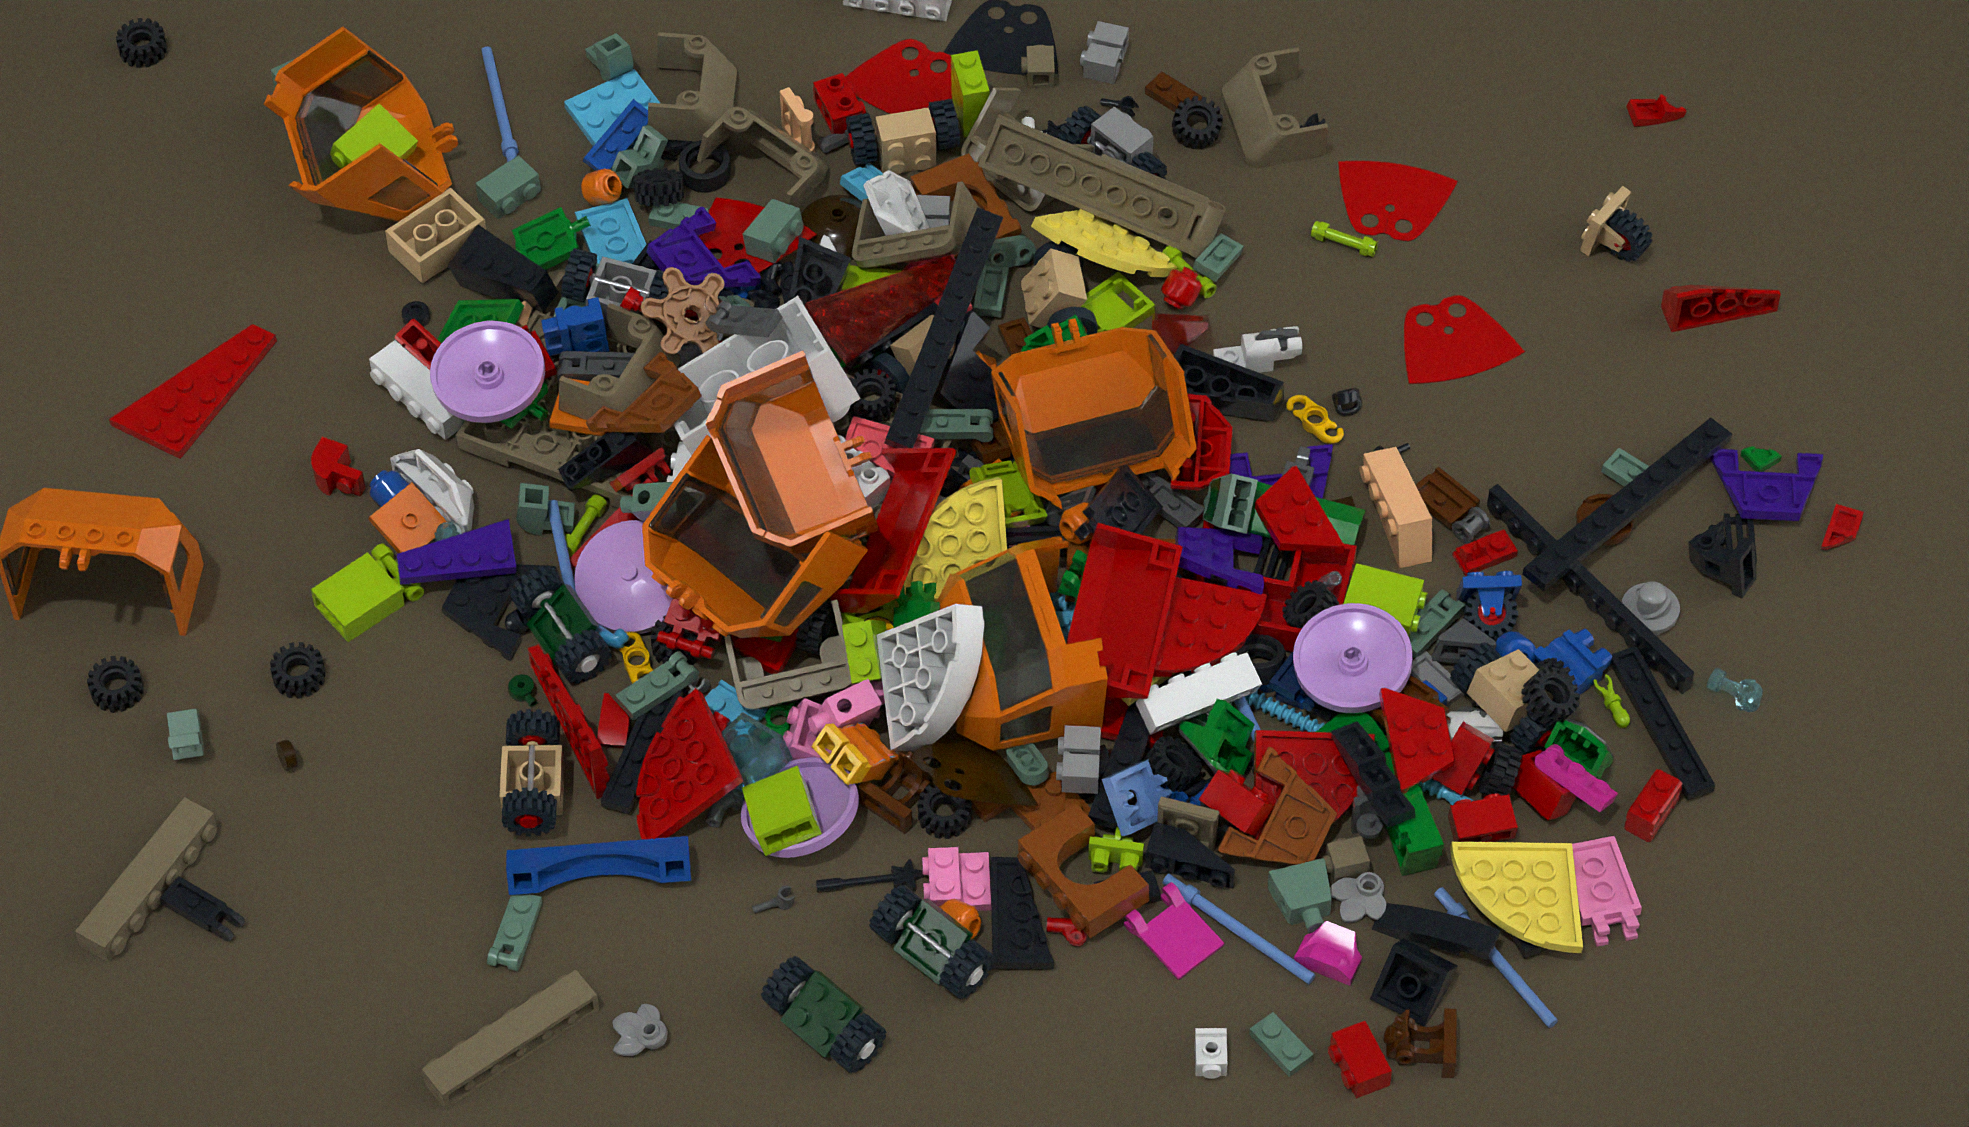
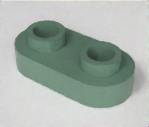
M1024 235L995 239L985 265L1013 267L1027 264L1034 258L1036 252L1035 245ZM1022 249H1026L1023 255H1019ZM1000 253V257L993 260L994 256Z
M1033 743L1006 749L1008 764L1023 783L1035 786L1047 780L1049 777L1048 763Z

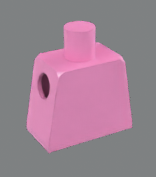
M866 679L825 699L817 715L808 718V725L814 734L820 733L826 724L834 723L837 728H843L849 724L855 726L857 722H864L868 727L882 703L869 679Z

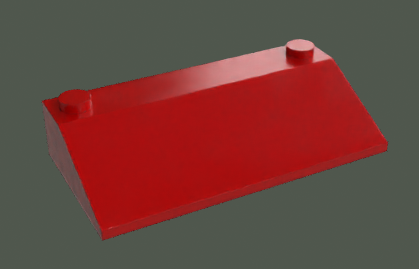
M884 448L881 454L893 466L895 474L876 519L879 530L870 534L865 546L868 551L860 560L849 588L838 589L829 597L831 601H838L842 613H867L899 598L956 454L954 448Z
M1098 523L1091 539L1066 645L1101 638L1103 650L1097 651L1099 666L1106 667V697L1147 699L1183 546Z

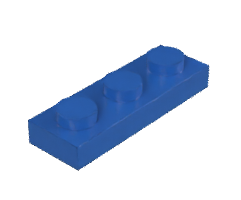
M633 99L586 154L583 162L594 171L612 169L618 152L628 150L638 138L642 127L648 125V110Z

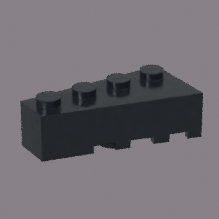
M480 225L475 228L448 264L449 269L461 287L499 299L527 301L533 310L543 313L559 293L545 269Z
M799 237L789 301L799 296L821 333L850 269L851 258Z
M1183 344L1179 345L1174 355V358L1184 370L1187 394L1207 395L1212 405L1223 415L1266 421L1274 420L1284 401L1283 381ZM1161 390L1157 395L1158 403L1165 399V395Z

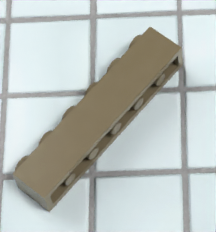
M184 797L75 930L79 947L108 963L115 955H119L124 950L130 936L141 929L145 918L151 910L156 909L161 904L159 898L178 876L181 877V873L185 868L196 861L199 851L206 842L212 841L218 828L214 813Z
M577 970L568 975L560 976L553 985L543 991L534 993L522 1005L509 1009L503 1017L494 1023L484 1025L471 1038L458 1042L453 1046L452 1050L440 1058L436 1057L430 1060L422 1069L425 1085L445 1110L449 1109L598 1012L597 994Z

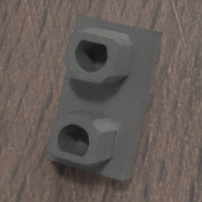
M1357 786V797H1354L1351 832L1352 834L1359 833L1362 837L1368 839L1376 838L1382 832L1383 820L1361 788Z

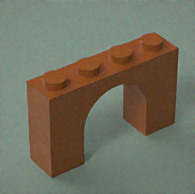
M969 153L910 176L916 196H950V202L954 201L957 182L963 181L981 209L1003 217L995 239L1018 236L1022 233L1019 221L1011 217L1006 202L1003 199H999L994 184L991 180L987 181L982 167L978 166L979 162H974ZM957 254V255H953L955 261H956V259H957V257H958V254Z
M1076 803L1018 840L1019 853L1017 858L1025 869L1029 868L1035 874L1038 885L1043 890L1048 889L1057 907L1068 912L1076 929L1079 931L1083 930L1089 938H1092L1134 909H1138L1149 902V884L1131 864L1106 880L1092 885L1072 882L1062 874L1060 867L1063 862L1087 846L1090 836L1095 837L1094 822Z

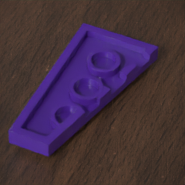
M509 519L398 553L397 567L400 585L516 573Z

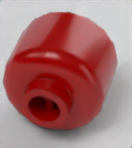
M1185 266L1182 271L1172 269L1161 287V292L1164 295L1163 300L1183 310L1184 306L1191 307L1202 289L1201 282L1196 279L1199 274Z

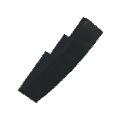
M1357 721L1331 731V736L1346 765L1387 827L1389 828L1415 818V808L1401 792L1400 781L1386 765L1385 754Z
M1386 903L1385 913L1380 919L1375 920L1372 926L1374 931L1398 940L1404 938L1428 951L1431 946L1459 956L1462 950L1489 960L1500 934L1499 929L1440 911Z

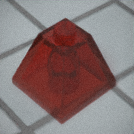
M1153 313L1152 330H1156L1172 355L1176 353L1180 344L1189 346L1208 329V315Z

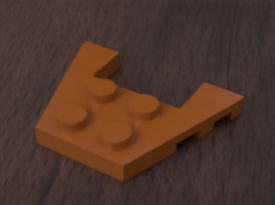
M659 352L643 367L648 377L657 379L623 412L602 406L586 421V424L592 432L664 433L686 411L691 409L693 404L702 395L698 387L684 373H681L676 365L667 359L663 352Z
M1268 747L1256 773L1283 786L1275 807L1271 811L1257 840L1232 827H1228L1216 852L1223 855L1286 865H1297L1313 861L1337 812L1311 786H1308L1296 774L1297 772L1277 755L1278 753L1273 748Z
M1056 772L1049 773L1047 780L1039 785L1025 784L1038 806L1009 805L971 800L972 809L985 823L1011 807L1031 831L1076 803L1087 816L1091 809L1077 793L1062 792V780H1056ZM1028 868V872L1035 878V874Z

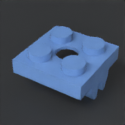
M1148 760L1138 762L1102 779L1121 836L1132 834L1157 822L1160 797L1168 798L1172 794L1170 789L1163 790L1161 788V785L1168 781L1167 777L1159 774L1153 775ZM1129 790L1136 794L1137 802L1135 805L1128 804V800L1134 797V794Z

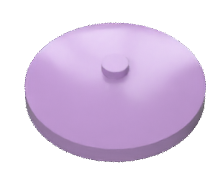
M482 321L455 331L442 342L432 359L430 378L436 398L449 413L466 421L489 423L512 417L532 403L539 394L544 382L545 363L538 343L527 331L507 322Z
M623 521L603 529L588 542L581 552L576 565V594L597 624L614 633L619 628L625 632H636L638 634L651 632L658 619L662 623L664 622L663 616L667 614L673 599L666 594L668 584L665 587L651 577L653 572L645 566L642 525L645 521Z
M1341 604L1316 614L1301 629L1293 650L1295 675L1304 692L1323 707L1344 713H1362L1381 707L1380 688H1388L1400 693L1406 685L1412 669V646L1404 627L1386 611L1367 604Z
M810 757L789 761L772 769L759 779L762 780L798 765L807 784L822 833L769 855L790 858L816 852L839 838L853 821L859 805L856 784L846 785L830 767L832 764H827L822 758ZM744 800L741 809L742 827L751 844L763 852L756 838L746 801Z

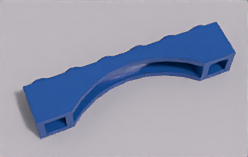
M688 836L507 850L506 872L509 895L540 893L566 881L597 875L636 876L659 883L691 881Z

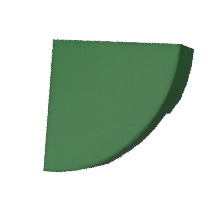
M1755 446L1742 449L1740 454L1756 472L1766 471L1779 463L1782 457L1773 449H1758Z

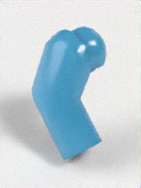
M599 625L595 632L601 635L608 646L615 649L623 648V644L629 641V636L621 628L617 629L614 634L602 625Z

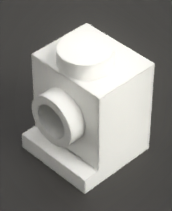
M1195 1028V1076H1204L1209 1079L1227 1076V1028Z

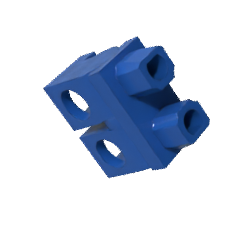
M599 297L587 299L588 306L584 307L570 306L563 310V307L554 308L556 317L541 320L549 356L560 354L564 351L609 352Z
M1586 628L1576 633L1569 629L1561 637L1550 642L1545 648L1540 646L1535 649L1534 656L1536 659L1534 664L1547 658H1557V662L1561 660L1564 662L1563 668L1569 667L1571 671L1568 674L1575 677V680L1572 681L1578 688L1575 693L1581 695L1594 684V679L1597 680V683L1602 680L1603 671L1611 665L1612 655L1605 648H1600L1594 653L1588 649L1594 645V638Z

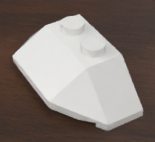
M888 170L883 175H878L866 181L863 185L874 214L886 236L929 228L911 181Z
M420 449L394 455L390 458L392 471H397L409 484L413 482L450 524L449 528L457 535L472 530L474 513L473 488L466 480L461 481L449 464H443L434 455Z

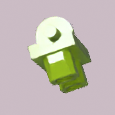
M1116 827L1115 835L1104 834L1103 838L1090 836L1088 860H1091V870L1104 873L1107 871L1108 863L1110 862L1120 864L1119 871L1130 864L1137 871L1138 867H1142L1144 843L1133 842V837L1121 836L1118 827Z

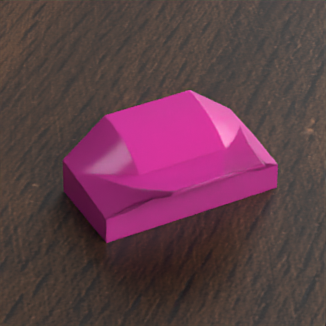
M1325 921L1313 933L1305 935L1294 956V960L1308 970L1350 986L1362 962V956L1357 949L1356 933L1354 931Z

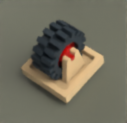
M1622 186L1615 194L1611 192L1604 200L1602 209L1600 211L1595 209L1587 220L1589 226L1581 236L1583 243L1580 251L1588 257L1602 243L1606 249L1610 248L1612 250V255L1618 254V259L1623 260L1625 258L1628 262L1631 260L1635 261L1652 243V232H1647L1650 229L1649 226L1643 225L1644 220L1642 218L1637 219L1636 213L1633 212L1630 215L1629 210L1625 209L1631 195L1630 190Z

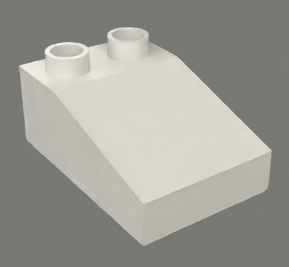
M799 296L777 308L783 318L769 337L734 334L678 368L681 373H684L698 387L702 395L693 404L692 408L686 411L673 424L691 455L705 436H710L705 423L709 413L712 411L721 385L802 350L806 355L813 379L832 422L845 416L850 409V405L861 399ZM799 374V375H796V376H794V377H792V378H789V379H787V380H785V381H782V382H780V383H778V384H775V385H773V386H771V387H768L767 389L773 388V387H775V386H777V385H780V384H782V383H784V382H787V381H789V380H791V379H794V378L800 376V374ZM740 399L733 402L721 429L726 444L741 451L748 449L742 435V429L755 399Z

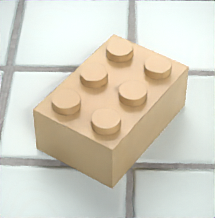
M449 188L385 230L388 250L423 284L448 267L450 261L478 225L486 229L485 219L452 188Z

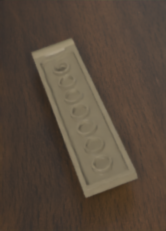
M1000 114L997 117L978 164L979 167L1173 248L1176 247L1178 250L1188 253L1195 258H1198L1213 242L1226 211L1222 204L1209 200L1204 195L1108 155L1102 154V156H1098ZM1169 209L1172 214L1168 215L1164 210Z

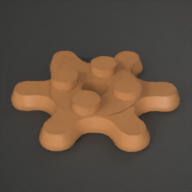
M674 267L667 268L662 275L664 285L668 290L667 297L661 300L654 298L645 299L641 303V312L645 318L659 320L666 326L667 333L660 342L661 349L665 354H677L682 345L688 343L695 344L703 354L719 344L717 333L711 331L705 322L710 315H715L717 312L716 307L719 305L718 294L724 288V280L719 274L710 273L701 284L691 285L685 281L679 269ZM685 311H695L698 315V320L693 321L687 317L685 318Z

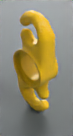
M1294 395L1288 399L1286 403L1288 411L1293 410L1294 403L1304 404L1305 407L1301 410H1294L1293 415L1302 421V426L1307 432L1312 433L1326 444H1335L1342 440L1344 436L1342 428L1337 429L1336 436H1329L1325 433L1328 429L1337 428V424L1328 418V412L1325 408L1317 405L1305 395ZM1311 415H1317L1323 421L1314 424L1309 422L1307 418Z
M626 632L629 638L635 642L629 647L624 646L620 648L619 651L623 654L624 668L633 684L642 675L650 673L653 669L650 664L649 652L640 634ZM633 656H642L645 659L640 665L629 663V659Z

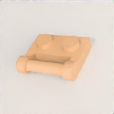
M790 87L780 90L781 123L783 129L788 135L815 153V144L812 141L811 125L814 121L813 112L804 109L802 99L798 95L795 96Z

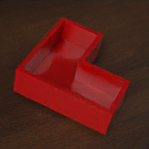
M1344 544V553L1334 554V549L1317 548L1316 552L1296 550L1289 581L1263 577L1264 589L1262 594H1267L1266 602L1259 623L1251 634L1269 635L1279 640L1286 651L1293 652L1297 636L1302 628L1291 627L1283 618L1284 613L1282 610L1283 607H1286L1285 601L1292 598L1289 594L1292 591L1296 593L1298 591L1296 587L1299 585L1305 587V582L1310 581L1312 583L1313 580L1322 582L1337 597L1339 605L1343 604L1355 567L1357 546ZM1239 585L1237 588L1241 590L1251 591V589H1248L1241 585Z

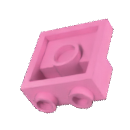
M803 698L797 707L792 706L786 720L787 723L791 724L790 731H785L780 743V747L785 749L784 758L791 761L810 757L821 758L811 747L820 733L814 734L808 725V718L817 715L822 706L821 704Z
M958 847L928 848V857H922L923 875H929V883H923L924 899H930L938 907L947 900L957 899L973 905L978 911H990L989 852L959 853Z

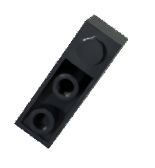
M607 432L558 468L568 490L574 491L629 470L652 454L653 451L643 432Z
M1155 822L1146 850L1145 868L1152 869L1157 873L1178 875L1186 880L1207 882L1219 888L1227 887L1233 889L1235 869L1185 829Z

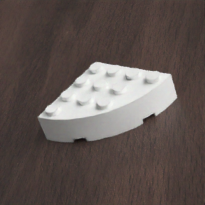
M954 604L876 635L891 750L916 752L925 744H933L950 729L960 716L972 694L981 660L985 625L982 606Z

